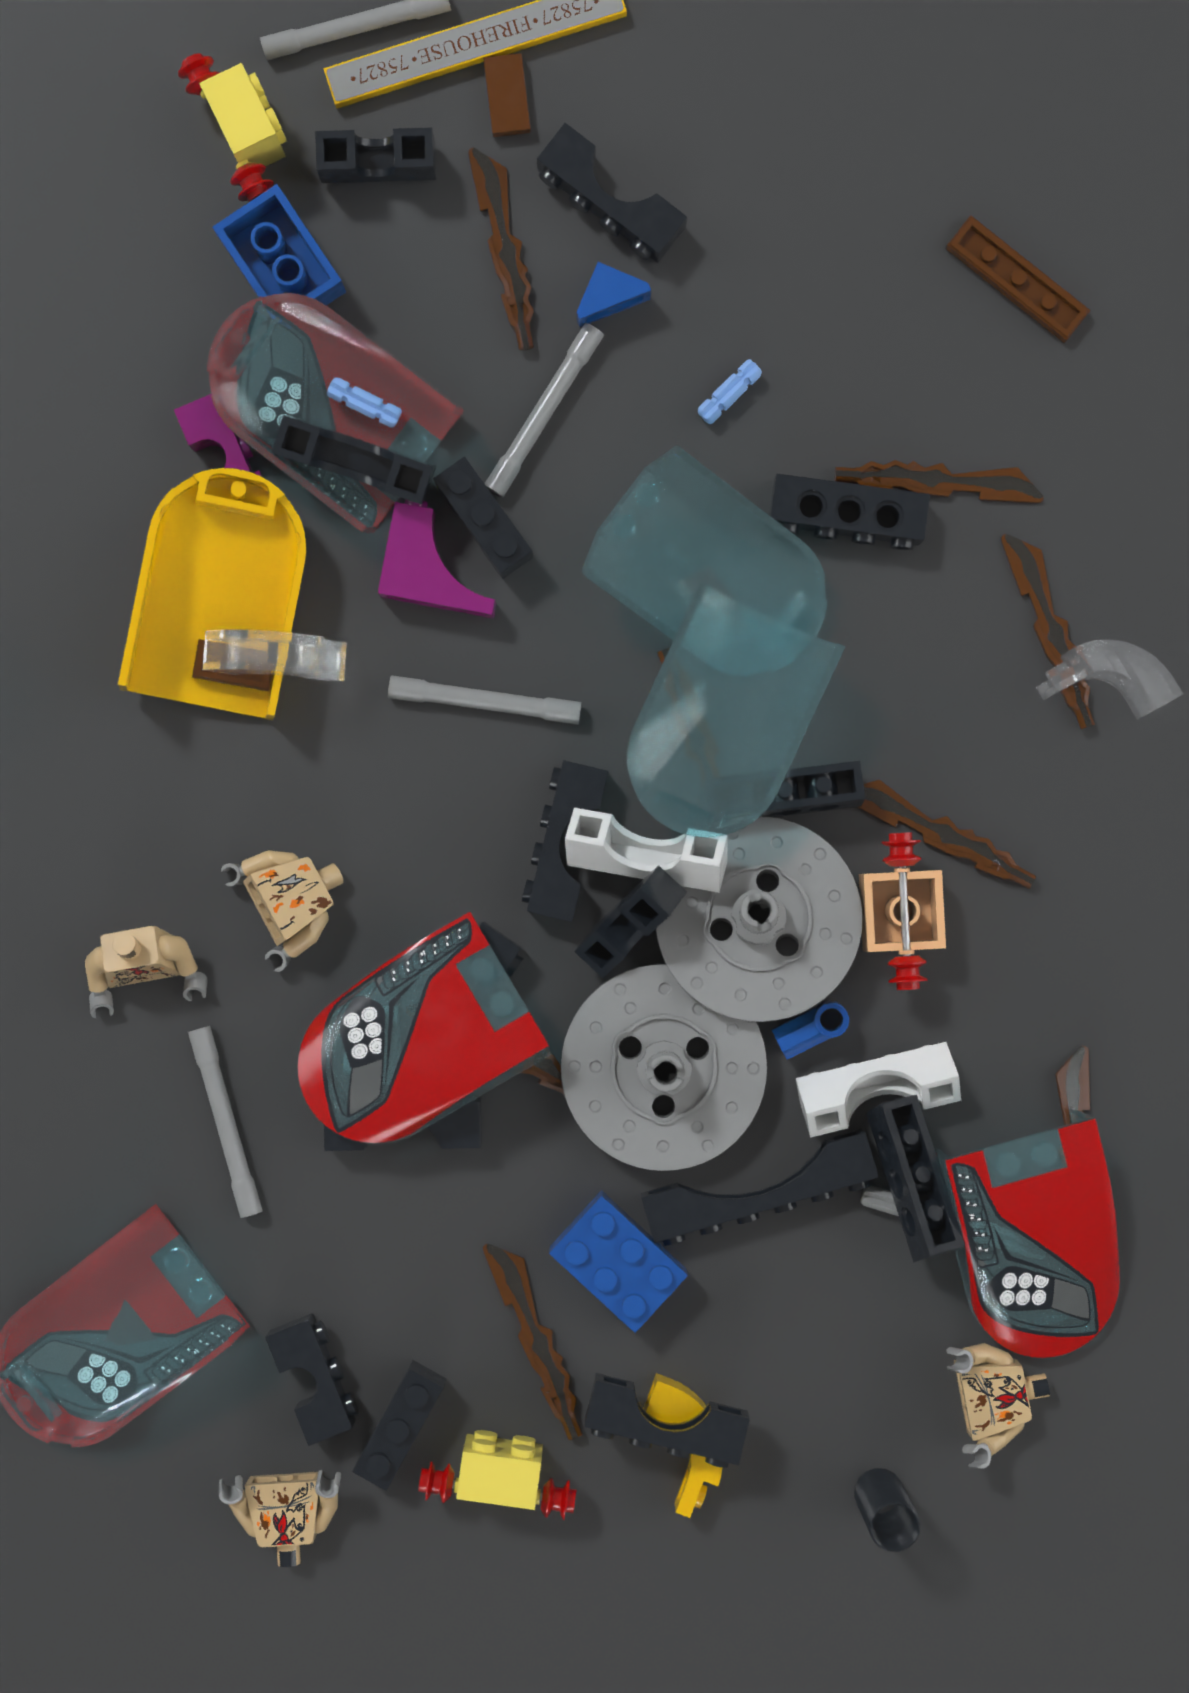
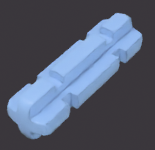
M750 359L746 360L738 368L737 374L733 373L712 393L711 400L707 398L699 406L697 412L705 422L713 424L721 416V411H726L747 390L748 384L752 385L760 378L762 371L755 362Z
M339 377L331 381L327 390L329 398L337 402L344 401L346 406L372 419L377 417L380 423L390 428L395 427L402 413L399 407L391 403L386 405L382 403L383 399L357 386L352 388L349 386V382Z

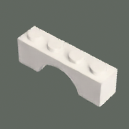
M574 808L565 836L567 865L644 879L659 865L681 886L719 893L727 865L728 835L688 828L684 834L673 839H650L627 830L617 822L612 814Z
M947 1042L925 1045L918 1049L888 1054L881 1058L852 1063L844 1067L815 1072L796 1078L799 1101L810 1138L848 1129L850 1118L855 1109L864 1101L880 1095L893 1094L909 1097L917 1094L923 1110L961 1101L959 1075Z

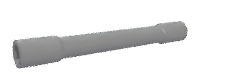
M404 0L312 26L289 29L260 37L265 58L268 61L297 53L304 48L411 19H423L449 12L451 7L449 0Z
M584 323L569 347L564 361L511 446L494 467L485 482L486 487L493 494L501 498L504 497L539 435L579 371L587 364L604 337V334L596 327Z
M393 675L390 677L388 698L420 703L433 702L540 717L548 721L579 725L582 703L550 697L543 699L429 683L422 679Z
M207 1026L189 1031L188 1035L195 1060L201 1070L232 1180L231 1187L240 1218L255 1215L263 1210L254 1179L250 1175L219 1066V1055L211 1027Z

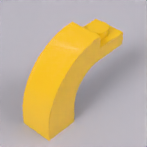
M656 1373L643 1409L657 1420L667 1423H681L697 1416L706 1407V1404L687 1386ZM690 1454L688 1467L674 1502L675 1512L691 1518L694 1507L700 1509L704 1502L707 1486L703 1485V1482L719 1486L722 1467L708 1464L705 1462L706 1457Z

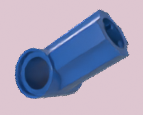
M828 1000L771 1030L786 1060L830 1038L843 1034L849 1026V1016L842 1004ZM826 1009H837L841 1013V1023L834 1029H827L820 1023V1016Z

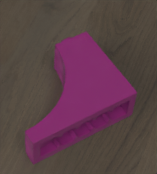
M405 499V504L395 502L378 588L379 596L385 599L494 619L495 599L481 596L467 589L449 573L441 561L434 535L436 515L433 509L427 508L428 502L425 501L423 504H419Z

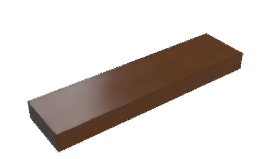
M971 215L945 247L946 250L1063 343L1069 339L1091 311Z

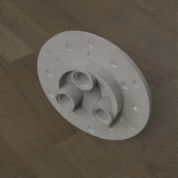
M759 816L744 817L721 823L706 830L728 835L727 865L719 893L682 886L687 893L671 915L656 928L659 947L671 974L678 984L698 1003L720 1015L748 1022L777 1021L798 1015L814 1007L833 992L844 979L853 963L860 943L862 932L861 900L857 885L847 864L838 852L819 835L808 828L784 819ZM763 874H772L777 878L779 884L774 891L765 892L758 888L756 884L757 879ZM755 905H760L762 911L769 910L770 916L763 924H758V921L753 920L748 914V911ZM717 922H726L733 929L732 935L725 941L714 939L710 933L711 927ZM783 937H791L796 941L798 950L792 956H783L776 950L777 941Z
M666 964L638 967L623 972L602 984L586 999L575 1014L566 1034L562 1050L561 1078L568 1107L581 1130L594 1144L610 1156L623 1163L648 1170L669 1171L690 1168L711 1160L727 1150L740 1138L754 1119L766 1085V1051L757 1023L720 1015L698 1003L678 984ZM627 1036L636 1037L641 1042V1050L634 1057L624 1056L619 1050L620 1042ZM694 1037H702L708 1044L706 1054L699 1058L689 1056L686 1051L688 1042ZM664 1061L671 1062L676 1066L675 1073H669L668 1080H660L654 1075V1068ZM660 1095H667L674 1101V1107L667 1115H659L652 1109L654 1099Z

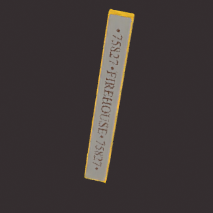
M536 0L323 69L335 107L338 109L484 62V57L507 55L626 17L627 10L623 0Z

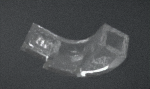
M264 630L205 631L203 670L234 675H289L341 682L344 681L347 643L327 640L322 636Z
M1111 639L1090 641L1069 650L1060 656L1063 663L1045 673L1048 680L1036 687L1043 700H1046L1079 681L1088 679L1104 681L1115 687L1123 695L1137 720L1183 695L1172 674L1155 656L1134 644Z

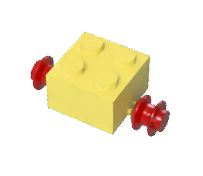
M201 53L193 54L182 61V67L178 71V76L181 79H189L190 83L185 88L188 94L201 95L202 98H207L238 162L236 165L237 170L233 174L230 183L233 186H241L242 191L238 195L239 201L250 202L273 187V181L263 180L261 175L265 172L266 166L286 157L281 144L287 142V139L272 107L269 108L270 104L255 72L247 75L242 63L221 73L211 72L209 68L213 65L214 59L211 56H203Z
M476 1430L474 1435L467 1434L462 1453L459 1478L456 1477L455 1481V1472L449 1463L443 1471L435 1470L433 1461L430 1462L429 1469H421L418 1492L426 1493L425 1501L429 1499L431 1494L440 1495L441 1501L444 1504L452 1496V1490L454 1489V1493H457L456 1499L530 1510H535V1504L539 1505V1501H541L540 1509L545 1518L549 1516L551 1511L560 1512L562 1520H565L566 1513H574L576 1489H569L570 1480L562 1488L555 1487L553 1478H550L544 1484L542 1493L541 1489H538L543 1444H537L536 1439L529 1436L516 1435L513 1436V1440L497 1438V1433L487 1430Z

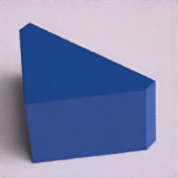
M598 262L576 312L579 328L584 323H593L650 300L651 288L649 283Z

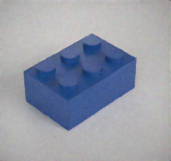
M277 184L212 227L259 300L270 296L288 294L308 297L328 305L346 293L342 280ZM266 309L269 315L272 317V319L278 321V323L283 324L289 329L293 328L284 320H282L274 313Z
M602 1190L549 1247V1254L634 1333L640 1329L688 1276L686 1267L659 1242L654 1243L653 1237Z

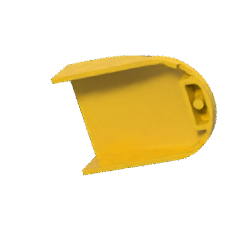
M233 468L210 469L194 474L193 477L172 488L159 503L148 531L118 681L120 690L274 720L305 564L306 539L299 514H297L285 494L273 483L259 475ZM198 639L276 653L269 692L192 678Z

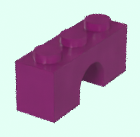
M213 393L174 409L186 441L194 452L210 446L220 447L226 454L224 468L244 470L263 477L260 470L252 471L248 458L253 457L250 445L247 440L241 436L238 437L237 433L227 423L217 406Z

